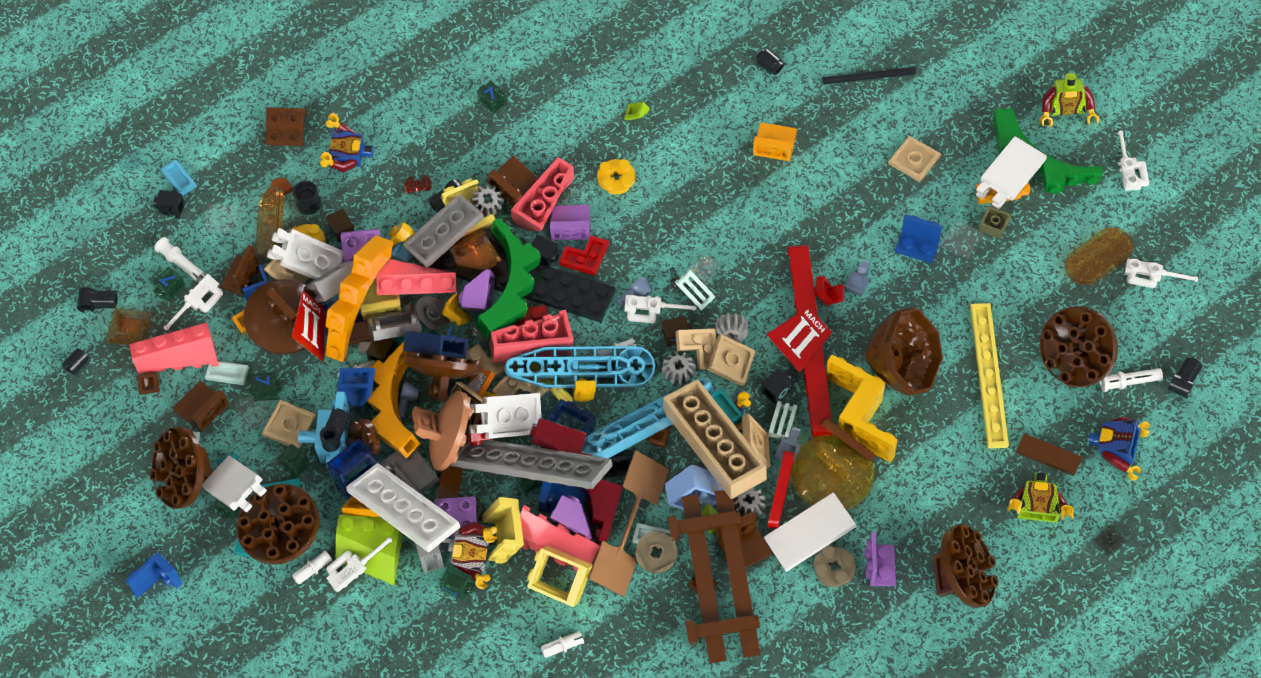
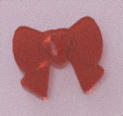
M423 175L421 181L417 180L415 182L413 177H409L404 186L407 193L414 191L420 193L421 190L430 191L432 183L430 177Z

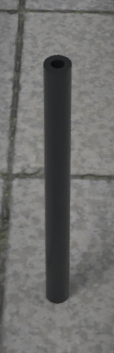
M915 67L822 77L824 85L914 75Z

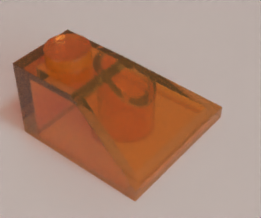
M483 228L449 248L456 263L460 266L486 270L496 266L501 260Z
M115 308L105 343L129 345L146 340L153 312Z

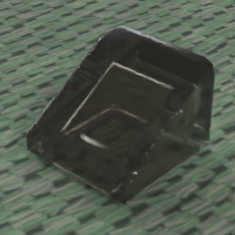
M1108 526L1094 539L1108 555L1127 542L1113 526Z

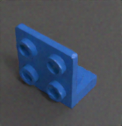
M905 214L895 252L932 264L939 246L942 225L920 219L914 215Z
M544 481L538 499L539 511L552 514L562 495L567 498L569 495L580 500L579 503L582 504L583 508L586 497L582 487Z
M158 552L154 556L147 558L144 565L138 570L131 572L128 579H126V583L137 598L160 578L168 587L172 584L177 589L183 584L175 569Z

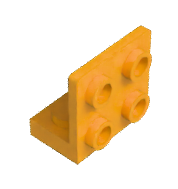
M760 123L758 134L753 142V155L790 161L797 129Z

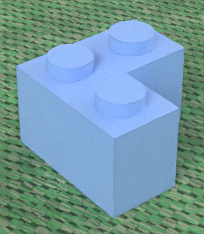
M696 465L688 466L665 483L668 505L682 510L684 509L681 497L698 494L700 502L713 506L716 504L715 491L724 490L709 470Z

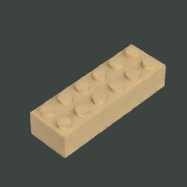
M698 379L663 397L664 413L730 499L766 480V465Z

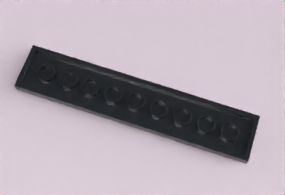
M461 239L429 266L430 268L456 273L457 278L470 282L486 269L491 270L495 275L494 289L504 292L508 283L509 270L506 253L500 251L497 253L496 250ZM539 264L538 267L528 272L532 275L535 283L532 292L522 298L561 311L566 310L568 313L602 323L616 289L614 286Z

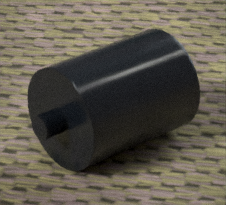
M76 348L62 363V366L72 375H75L89 360V357L86 355L87 351Z

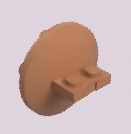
M454 392L438 413L416 406L413 409L412 417L415 434L420 438L430 439V464L434 470L443 471L451 463L455 464L459 448L463 447L466 443L467 437L464 434L473 408L470 407L471 398L464 392Z

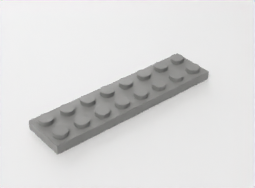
M482 440V444L470 445V442L466 441L465 445L458 450L456 463H451L450 465L463 469H473L593 489L612 467V461L609 458L493 440Z

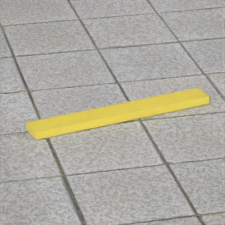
M990 303L970 304L987 447L1008 448L1009 443Z

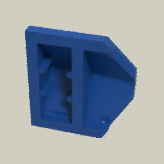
M340 368L337 392H345L347 401L351 406H363L372 396L375 368Z

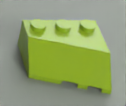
M339 515L336 530V559L347 550L351 551L353 555H359L361 559L365 558L382 544L387 537H391L392 542H389L365 564L367 569L363 573L395 586L403 533L383 518Z

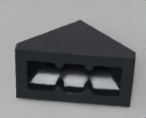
M625 449L610 457L612 467L604 477L626 476L634 451Z

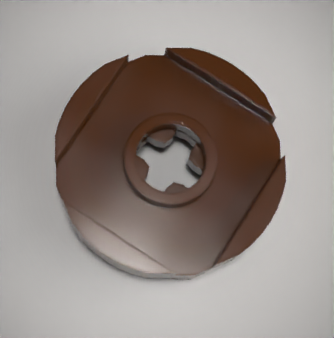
M368 419L350 422L348 438H346L347 447L352 449L362 461L376 456L380 450V439H376L374 433L377 432L376 427Z

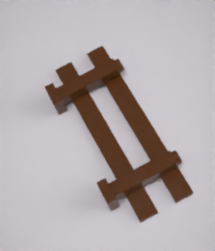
M724 490L715 491L718 514L702 516L697 494L681 497L685 519L677 520L676 516L668 517L672 541L680 540L679 535L688 534L703 624L697 625L694 624V620L685 621L689 646L698 644L697 639L706 638L710 664L727 661L722 636L739 632L744 658L761 655L756 628H760L758 615H753L738 524H742L740 511L735 512L733 499H730ZM719 528L722 531L737 617L721 621L719 619L704 532Z

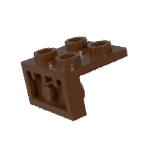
M266 107V145L303 146L304 117L308 116V110L303 108Z
M512 156L497 171L493 169L488 174L487 183L492 187L495 185V190L497 192L501 191V196L514 207L538 178L515 156Z
M248 245L243 256H236L221 285L222 290L243 296L242 289L252 285V278L258 274V266L260 265L253 246Z
M199 381L173 407V411L199 432H202L229 403L225 393L218 389L214 392Z
M753 511L741 516L742 524H738L745 568L771 556L769 547L756 527L757 518ZM719 528L716 529L715 539L726 557L722 531Z

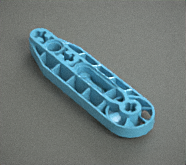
M637 346L544 347L510 358L506 362L504 370L505 374L511 379L545 389L574 388L577 378H594L596 388L639 387L649 382L655 371V362L649 351ZM593 350V356L576 357V351ZM596 350H613V356H596ZM616 350H623L619 356H616ZM543 351H553V357H536V354ZM556 351H573V357H556ZM544 363H546V372H543L545 367ZM578 363H607L606 366H599V364H595V365H583V364H579V366H578ZM611 363H615V371H612ZM633 363H636L637 371L634 370V367H630ZM513 364H516V367L519 368L517 372H513ZM524 364H526V368H525V372H526V373L523 372V371H524V368H523ZM537 364L540 367V371L532 372L529 366ZM553 364H556V367H558L557 372H554V369L551 368ZM645 365H652V368H645ZM578 369H579V370H599V369H606L607 372H578ZM640 374L643 375V377H644V379H645L644 382H642L641 379L639 378V375H640ZM554 378V385H545L537 382V379ZM557 378H574V384L557 385ZM597 378H613L614 384H597ZM617 378H618L623 384H617Z
M708 378L698 379L709 394L714 393L712 383ZM671 393L585 437L581 452L596 457L610 458L672 425L673 423L664 413L663 397Z

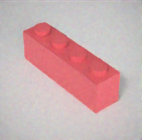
M558 157L511 209L512 221L526 231H542L559 196L574 180L573 166Z
M389 259L376 276L377 295L456 292V273L430 267L426 268L425 266Z
M566 310L559 311V314L551 316V314L543 316V319L534 322L532 320L526 321L524 325L518 327L512 325L493 331L490 337V352L493 363L506 362L510 358L544 347H573V336ZM553 351L537 353L536 357H553ZM556 351V356L572 355V351Z
M207 323L129 344L132 360L138 374L162 372L166 368L182 370V367L194 366V368H202L203 365L211 364L212 367L219 366L213 338Z
M523 506L520 518L524 545L521 548L526 550L530 548L537 553L539 549L548 545L592 565L594 564L600 545L577 533L571 535L570 531L563 525L558 524L554 526L546 520L548 517L539 514L537 517L529 512L531 508ZM549 555L559 565L565 566L567 564L572 566L576 572L578 571V567Z

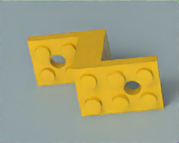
M831 355L827 363L826 379L854 393L839 416L838 427L872 451L876 456L891 463L895 457L898 439L891 433L883 432L877 429L874 424L869 423L883 400L885 382L878 376L866 373L861 367L853 366L847 363L845 359Z

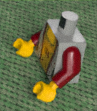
M471 522L457 529L454 532L453 539L442 541L440 543V551L451 552V563L476 581V586L479 589H484L488 585L483 580L488 582L490 576L488 574L481 575V572H484L488 543L497 539L496 536L492 535L497 532V528H489L477 522Z

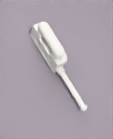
M1119 131L1118 135L1123 157L1118 162V165L1121 166L1119 171L1122 172L1123 186L1125 191L1140 190L1141 187L1149 185L1146 163L1144 161H1136V158H1128L1123 131ZM1139 169L1140 178L1135 175V170Z
M1127 259L1124 275H1127V282L1129 284L1155 288L1157 281L1160 282L1161 275L1193 280L1194 282L1198 281L1197 276L1193 277L1163 270V265L1158 263H1148L1138 259ZM1136 274L1149 276V279L1139 278L1135 276Z
M209 274L205 275L194 289H191L188 295L184 296L186 303L170 322L164 326V330H169V327L190 306L195 311L199 308L202 312L207 313L223 296V291L218 288L219 283ZM208 292L213 293L209 300L204 303L202 298Z
M625 296L624 312H627V320L631 322L655 323L657 315H660V308L664 307L696 310L695 305L688 306L661 302V298L655 296V298L651 296ZM636 309L649 310V315L635 314Z
M387 537L382 544L365 558L361 559L359 555H353L351 551L347 550L327 567V572L329 573L327 579L333 589L339 592L347 587L358 575H361L367 569L365 566L367 561L389 542L391 543L392 538ZM347 562L348 565L338 572L337 569Z

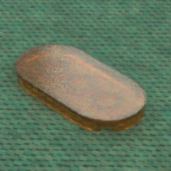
M271 186L265 191L258 208L256 252L264 257H267L268 250L272 249L273 245L276 244V242L272 241L273 234L277 233L279 228L282 229L284 194L280 188Z
M1106 228L1068 255L1065 263L1066 275L1077 284L1092 285L1097 283L1130 258L1134 247L1132 238L1125 231L1118 228Z

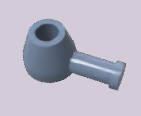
M644 277L636 280L628 291L615 299L616 302L622 307L625 303L626 295L648 296L651 293V289L647 280Z
M405 381L398 406L401 419H405L408 402L417 401L419 393L418 387Z

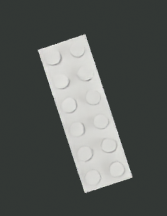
M378 463L346 486L349 494L428 553L460 528L459 522Z

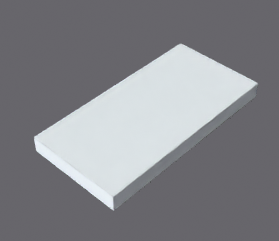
M833 492L766 535L764 539L787 572L857 526Z

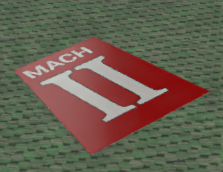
M303 291L292 338L323 362L325 309Z
M808 306L766 335L800 372L832 332Z

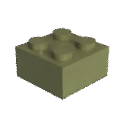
M989 206L980 222L979 231L1001 239L1012 214Z

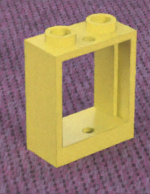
M548 545L539 549L534 559L536 565L534 569L530 570L527 580H529L527 587L569 606H576L581 599L593 565ZM549 555L578 567L570 593L540 581Z

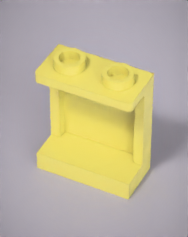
M467 179L461 183L462 186L457 188L451 186L444 189V193L441 195L444 206L458 194L462 195L472 205L476 204L471 202L470 199L475 197L472 192L474 190L478 191V180L472 181V179ZM482 211L484 218L463 237L491 226L495 220L494 215H491L489 211V216L486 217L485 211Z
M376 277L361 304L363 321L368 318L379 317L382 313L394 311L402 313L400 294L377 295Z
M499 497L483 513L482 520L483 523H494V527L497 528L495 533L497 547L487 556L488 561L505 563L524 545L518 499Z

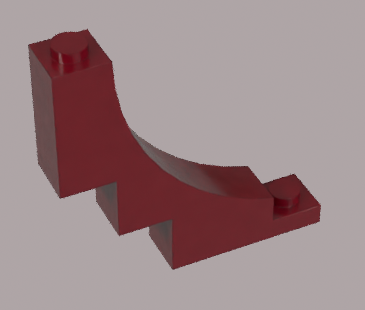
M539 418L537 424L533 423L529 434L533 436L532 444L544 449L589 455L581 452L587 433ZM602 479L593 489L582 487L588 504L590 524L598 526L593 538L596 539V544L601 545L602 541L607 543L623 487Z

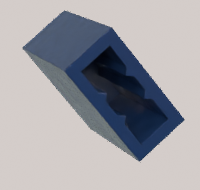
M405 331L403 351L466 359L468 339Z

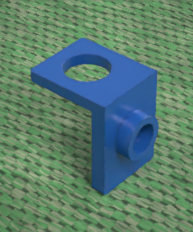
M261 265L258 267L264 281L242 289L246 301H248L255 290L268 283Z

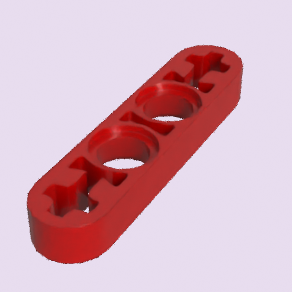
M784 451L768 521L769 528H779L795 452Z

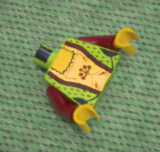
M1067 73L1065 80L1054 81L1053 87L1043 95L1042 112L1044 113L1039 119V123L1044 126L1045 119H1048V126H1052L1053 120L1049 117V113L1050 116L1086 114L1087 110L1089 112L1086 117L1087 122L1091 124L1090 117L1092 116L1096 117L1097 123L1099 122V117L1094 113L1096 108L1092 92L1088 86L1083 85L1081 79H1076L1077 76L1074 73Z
M1036 473L1034 481H1027L1025 487H1020L1011 497L1007 509L1009 512L1011 509L1016 510L1017 518L1056 523L1060 513L1061 519H1064V516H1070L1073 519L1074 508L1068 505L1062 493L1057 491V486L1047 483V475L1045 473Z

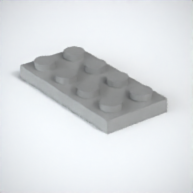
M458 194L402 245L421 264L428 268L481 221L484 215L462 195Z

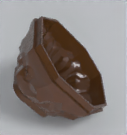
M910 307L894 311L874 331L866 349V361L882 381L901 394L912 396L927 392L932 388L943 359L939 331L919 308Z

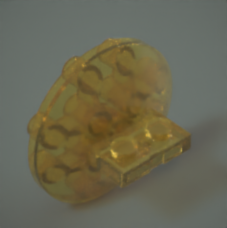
M822 435L811 439L800 448L793 462L791 474L797 493L809 505L813 506L834 492L844 508L848 510L860 504L869 494L874 481V466L872 461H869L836 435Z

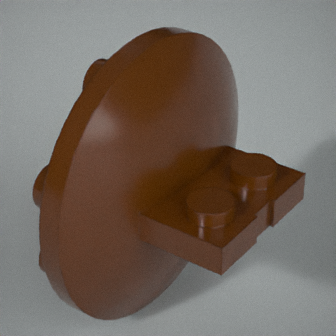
M288 279L274 280L262 285L250 296L244 309V325L248 336L259 348L279 355L293 354L305 349V347L292 338L302 292L304 291L314 300L317 297L312 290L304 288L305 284Z
M1074 306L1058 311L1046 322L1040 337V354L1045 367L1056 379L1068 386L1087 387L1100 382L1111 372L1117 359L1118 342L1113 327L1102 314L1088 307ZM1058 368L1061 371L1059 378L1050 370Z
M407 351L402 359V362L411 369L433 377L432 383L428 387V395H430V399L446 402L449 379L472 377L483 372L481 361Z
M174 426L165 430L158 441L154 442L150 479L154 482V485L155 481H163L165 486H158L156 488L158 499H161L166 506L172 509H183L189 507L196 500L202 484L213 473V469L210 466L205 447L200 446L194 433L186 427Z
M276 484L266 487L267 491L262 496L255 493L250 497L247 502L252 507L247 512L241 509L237 520V537L244 551L254 560L270 565L287 563L301 556L315 540L320 523L318 508L307 492L294 485Z
M964 524L949 527L942 537L941 553L932 555L936 575L937 596L943 597L955 593L962 602L972 608L984 607L992 601L995 589L998 587L997 577L995 575L986 577L984 570L996 566L995 558L990 555L985 543L981 539L979 531H974Z

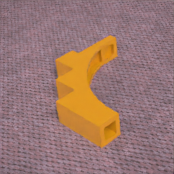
M375 235L354 255L352 272L340 284L339 299L327 310L326 327L329 330L325 356L341 362L346 360L349 339L358 311L373 280L391 258L393 241Z
M403 341L384 363L377 360L370 367L375 368L373 385L377 388L372 392V396L367 402L379 413L371 421L377 432H374L375 436L407 459L420 443L413 433L404 427L398 409L399 388L405 370L408 367L402 362L403 356L406 355V351H403Z

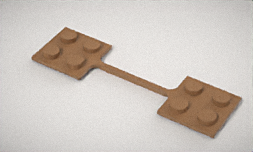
M634 451L622 484L623 488L635 494L636 501L619 547H614L604 541L601 542L588 578L622 597H625L637 563V559L625 553L623 548L641 499H645L654 505L658 504L670 470L638 451Z

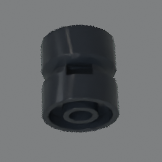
M301 181L295 185L293 196L298 211L305 215H312L319 211L321 199L317 186L311 181Z

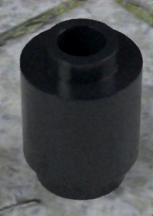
M770 49L761 50L756 57L757 64L769 74L777 75L784 67L782 59Z

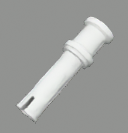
M163 237L155 244L154 250L163 254L168 262H174L197 283L202 279L200 275L205 276V272L183 256L180 248L174 247L169 243L168 238Z
M1161 368L1126 374L1119 371L1116 374L1107 375L1099 383L1102 392L1115 388L1122 390L1127 385L1161 381L1163 373ZM1148 376L1144 378L1135 379V377Z

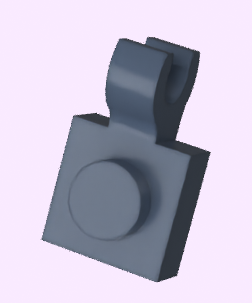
M862 260L858 272L851 271L844 285V290L862 297L870 278L866 277L869 270V262Z
M793 427L789 438L781 439L775 459L782 461L784 451L795 452L793 465L795 464L802 445L797 443L800 429Z

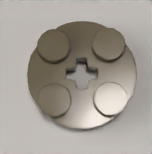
M652 531L640 538L635 555L639 565L644 570L650 573L661 574L673 567L677 561L678 549L675 541H672L669 535L663 532ZM654 547L662 549L661 557L651 556Z
M826 546L814 559L813 569L815 575L825 586L832 588L840 587L853 579L856 569L855 558L853 554L842 547ZM836 562L841 568L832 571L831 566L828 564Z

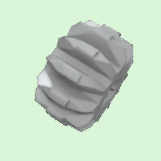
M488 183L485 184V189L479 185L478 191L474 190L472 192L475 197L470 199L471 202L476 203L474 204L476 208L479 207L481 212L485 211L486 217L489 216V211L495 215L497 213L496 209L501 210L502 206L499 203L504 201L503 198L498 197L502 192L498 191L495 193L496 186L494 185L492 189H489ZM487 196L490 197L488 204L484 203V198Z
M737 313L722 314L715 322L716 337L723 334L735 341H743V338H746L748 334L747 319L743 315H737Z
M676 352L674 357L669 354L668 360L663 361L662 374L666 381L671 380L672 386L678 382L681 387L682 381L689 384L690 378H694L696 365L693 363L692 357L687 358L686 353L679 356L678 352Z
M752 487L733 498L735 512L740 511V515L744 516L753 511L755 516L760 518L761 511H764L766 508L764 504L766 498L761 496V489L755 491V487Z

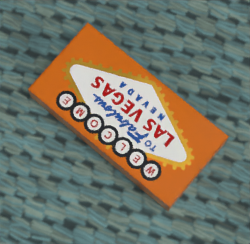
M483 370L482 373L471 377L467 387L482 398L495 374L490 370Z

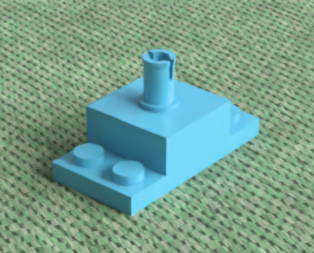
M336 392V399L332 400V410L337 408L343 409L350 415V407L345 392ZM318 410L316 431L299 430L298 442L299 444L315 443L314 447L320 463L326 464L329 467V473L333 475L335 482H343L349 420L341 436L340 447L334 452H327L322 448L319 434L321 429L325 427L332 410Z

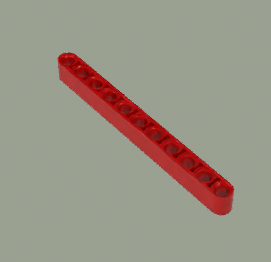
M808 245L788 246L796 314L809 306L818 316ZM821 346L803 368L812 437L833 436L831 431L820 424L823 417L832 421Z

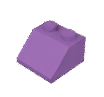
M486 269L464 287L463 292H460L459 303L462 304V307L467 312L483 314L492 307L495 275L491 270Z
M562 495L550 517L555 525L561 524L570 533H577L593 541L582 504L579 503L580 500L571 495L568 498Z

